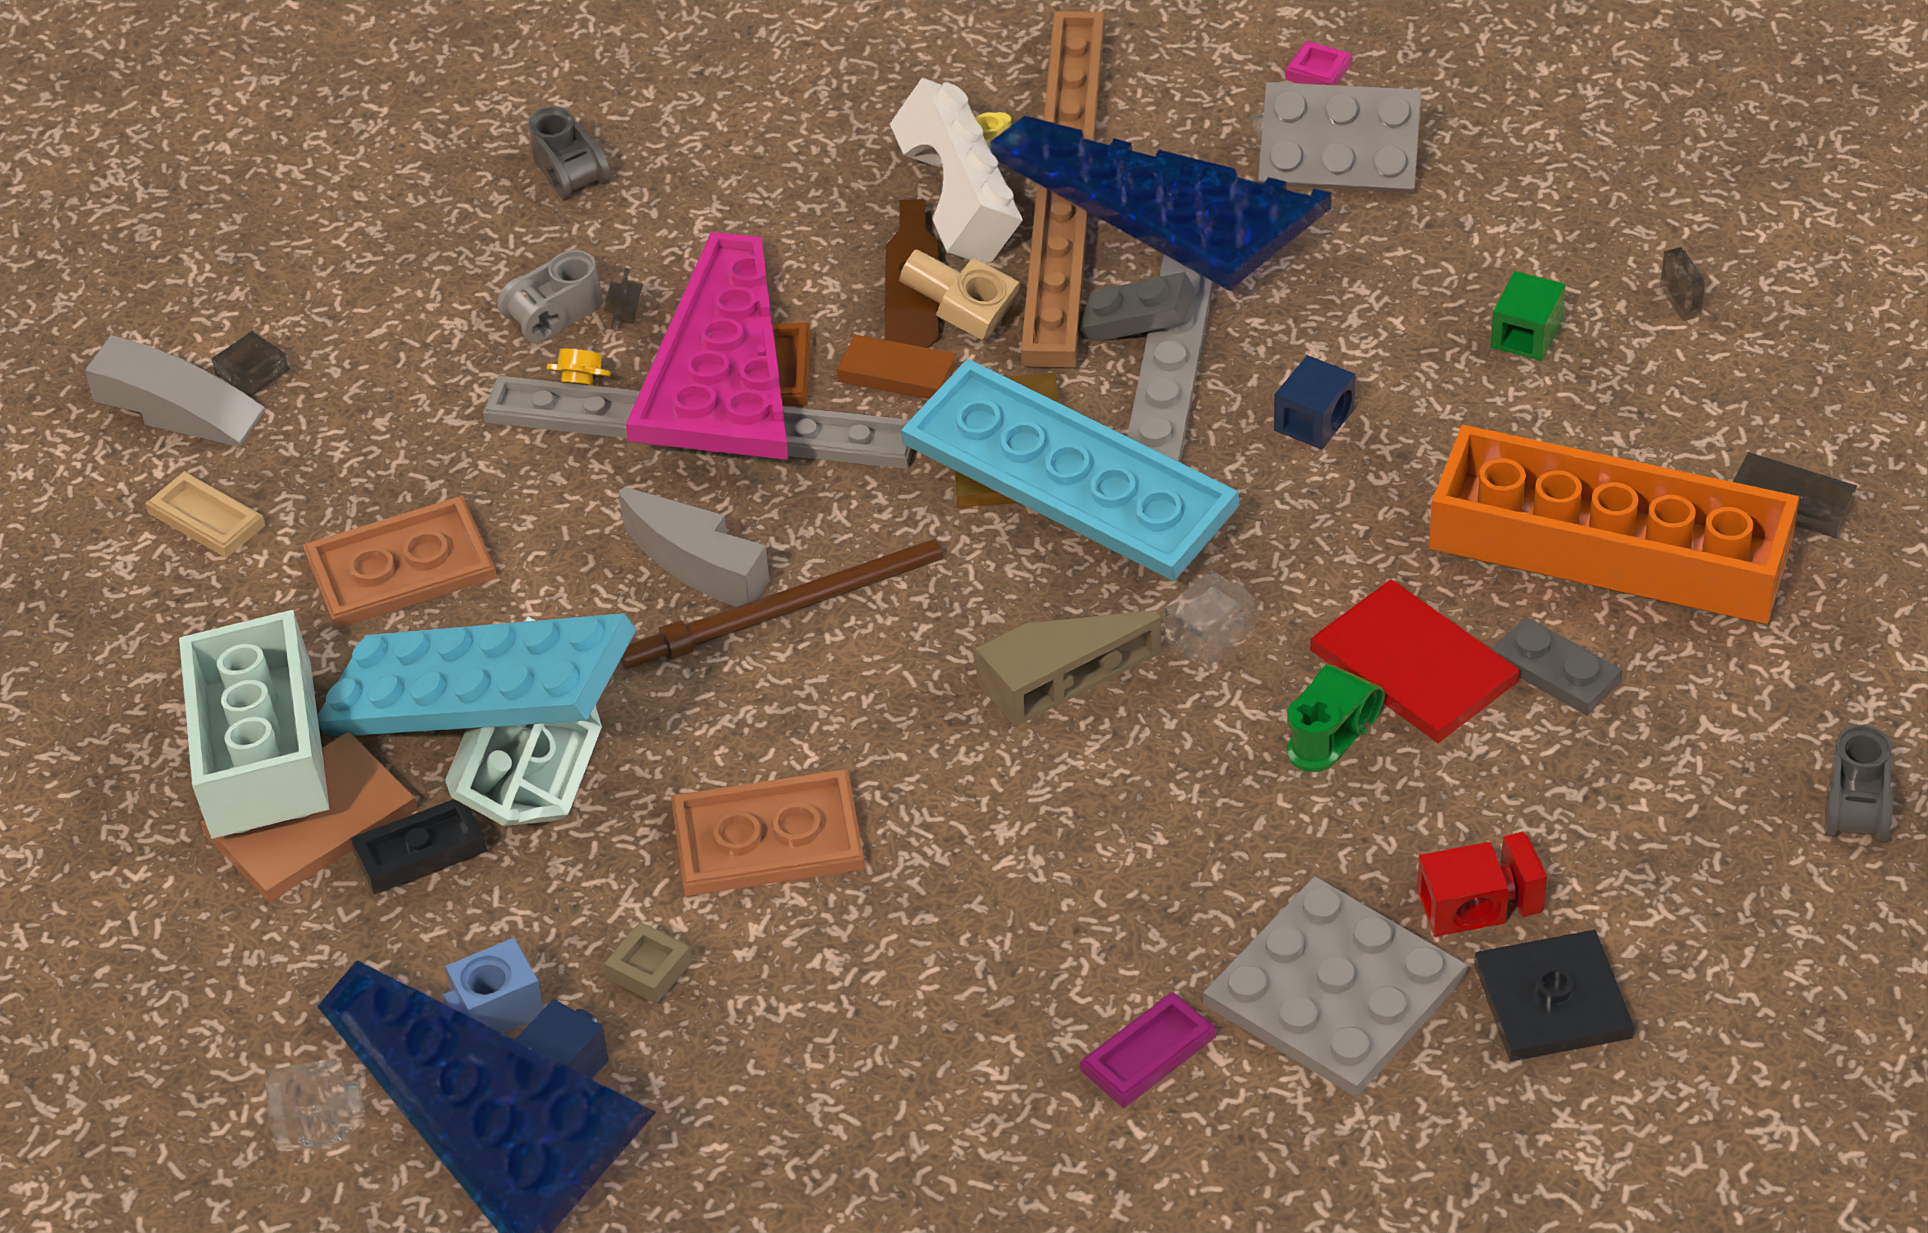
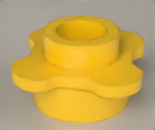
M561 348L559 349L558 364H547V370L562 372L561 382L593 386L594 377H610L611 371L601 369L602 354L592 351Z

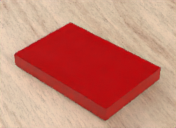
M1392 579L1310 638V651L1328 664L1335 665L1381 686L1384 689L1383 704L1437 743H1440L1519 682L1520 669Z

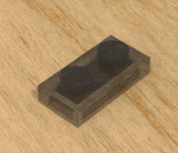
M1750 452L1747 453L1733 480L1735 483L1800 496L1795 526L1833 538L1837 537L1854 503L1857 485Z

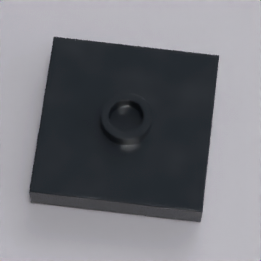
M1596 929L1475 952L1474 966L1510 1062L1633 1039V1022Z

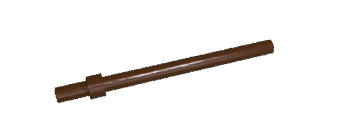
M932 539L688 624L679 620L659 627V634L630 643L620 659L625 669L666 655L672 660L692 653L693 646L940 561L943 558L940 545L936 539Z

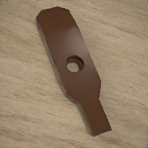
M926 199L900 200L899 230L886 244L885 340L929 348L939 341L938 316H936L938 303L900 283L899 277L906 261L914 250L918 249L939 261V246L934 237L926 230Z

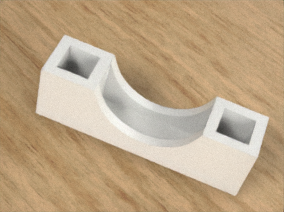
M921 78L891 121L890 126L903 155L936 167H943L942 193L932 220L946 251L969 260L974 257L984 263L992 262L1023 220L1013 200V193L1001 175L997 166L998 161L991 153L982 134L983 129L976 121L968 105L966 94L951 83H943L941 85Z

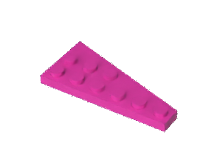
M718 232L710 233L626 422L627 441L652 444L654 446H672L705 450L707 452H725L788 460L787 438L762 237Z

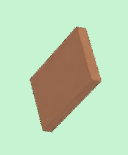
M463 495L303 544L305 557L334 629L497 579L494 564Z
M349 731L322 747L330 810L211 839L205 820L201 821L205 836L268 902L352 851L350 838L405 818L418 809L416 798Z
M848 769L671 795L685 896L865 869Z

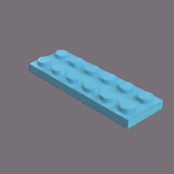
M968 358L901 429L904 445L1172 581L1178 578L1240 506L1237 490Z
M625 613L365 635L364 639L354 648L352 659L340 679L327 693L326 702L317 715L319 729L324 734L337 737L344 735L348 731L352 735L587 721L637 629Z

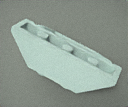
M527 617L523 622L536 620ZM596 705L587 721L466 728L445 779L450 796L503 826L558 821L567 817L602 728Z

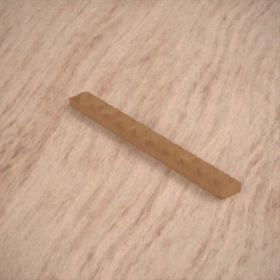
M1054 11L1021 345L1022 367L1076 368L1104 36V12Z

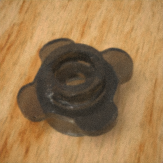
M625 268L621 283L610 282L604 312L614 314L610 330H616L617 321L634 323L643 283L628 279L629 268Z

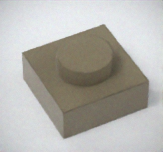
M639 922L605 961L604 968L606 979L657 1004L693 960L689 945Z

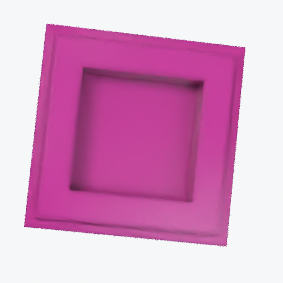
M1305 41L1285 69V80L1299 84L1337 85L1352 64V54Z

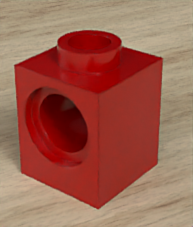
M1491 841L1419 855L1417 893L1434 937L1506 924L1508 901L1515 900V883L1509 865L1499 864Z

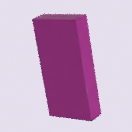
M1172 991L1080 1061V1071L1121 1107L1125 1108L1216 1038V1027Z

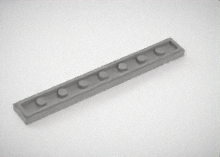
M498 376L483 411L485 423L627 438L626 422L640 391ZM783 406L788 456L904 469L909 467L914 449L904 445L901 429L910 420Z

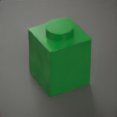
M1514 271L1493 310L1490 348L1542 361L1563 320L1566 284Z

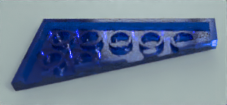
M1028 116L1022 117L990 141V151L998 162L1229 291L1331 209V192L1314 188L1311 195L1287 190V181L1268 177L1263 184L1239 178L1235 168L1163 150H1158L1155 156L1133 151L1132 142L1116 138L1113 139L1110 145L1084 139V134L1080 129Z
M359 960L354 962L317 1006L498 1233H552L657 1113V1111Z

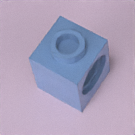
M515 938L445 966L450 991L442 994L445 1009L454 1028L458 1029L467 1026L476 1044L531 1022L544 1009L538 979Z

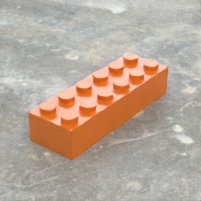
M1462 424L1432 499L1429 549L1768 624L1791 550L1800 496Z

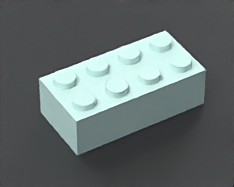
M294 610L179 637L192 787L211 839L233 833H243L253 828L290 819L303 818L310 814L330 810L311 662Z

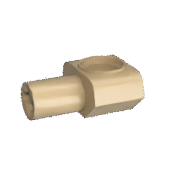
M918 249L914 250L910 255L899 277L900 283L940 304L936 316L981 340H987L1007 314L1020 288L1019 281L974 257L960 273Z

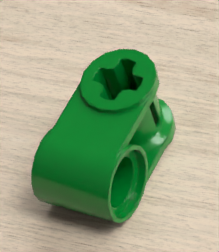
M1326 664L1314 677L1312 683L1287 709V724L1293 731V736L1287 744V757L1290 763L1306 772H1321L1336 764L1358 736L1364 735L1368 728L1363 726L1367 722L1373 724L1378 718L1384 701V689L1335 665Z

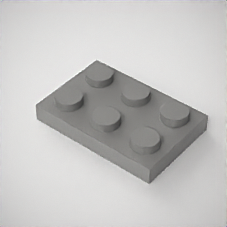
M1266 82L1258 184L1263 186L1414 194L1421 90Z

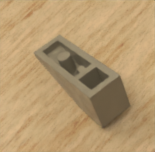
M1155 610L1025 623L1005 634L994 636L985 644L975 648L977 684L1016 727L1161 654V617Z

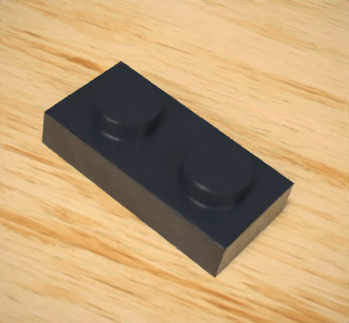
M455 799L350 838L354 855L373 894L487 852L484 835L470 808Z

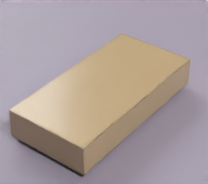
M185 471L145 503L148 514L225 558H228L265 526L263 515Z

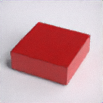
M1524 831L1503 836L1501 865L1508 864L1511 869L1516 892L1514 902L1521 916L1526 917L1542 913L1545 907L1547 874L1528 835H1525Z

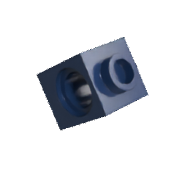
M1307 355L1274 394V431L1322 450L1354 411L1356 374Z

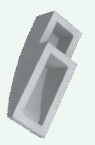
M110 335L85 369L94 402L142 413L145 425L241 447L265 412L264 406L213 374L174 355Z
M623 487L619 493L625 531L641 550L664 570L688 586L736 607L759 599L770 582L766 545L728 535L725 515L628 487Z

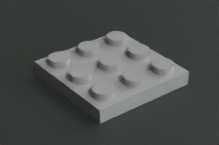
M1314 876L1203 992V1005L1357 1098L1467 977V964Z

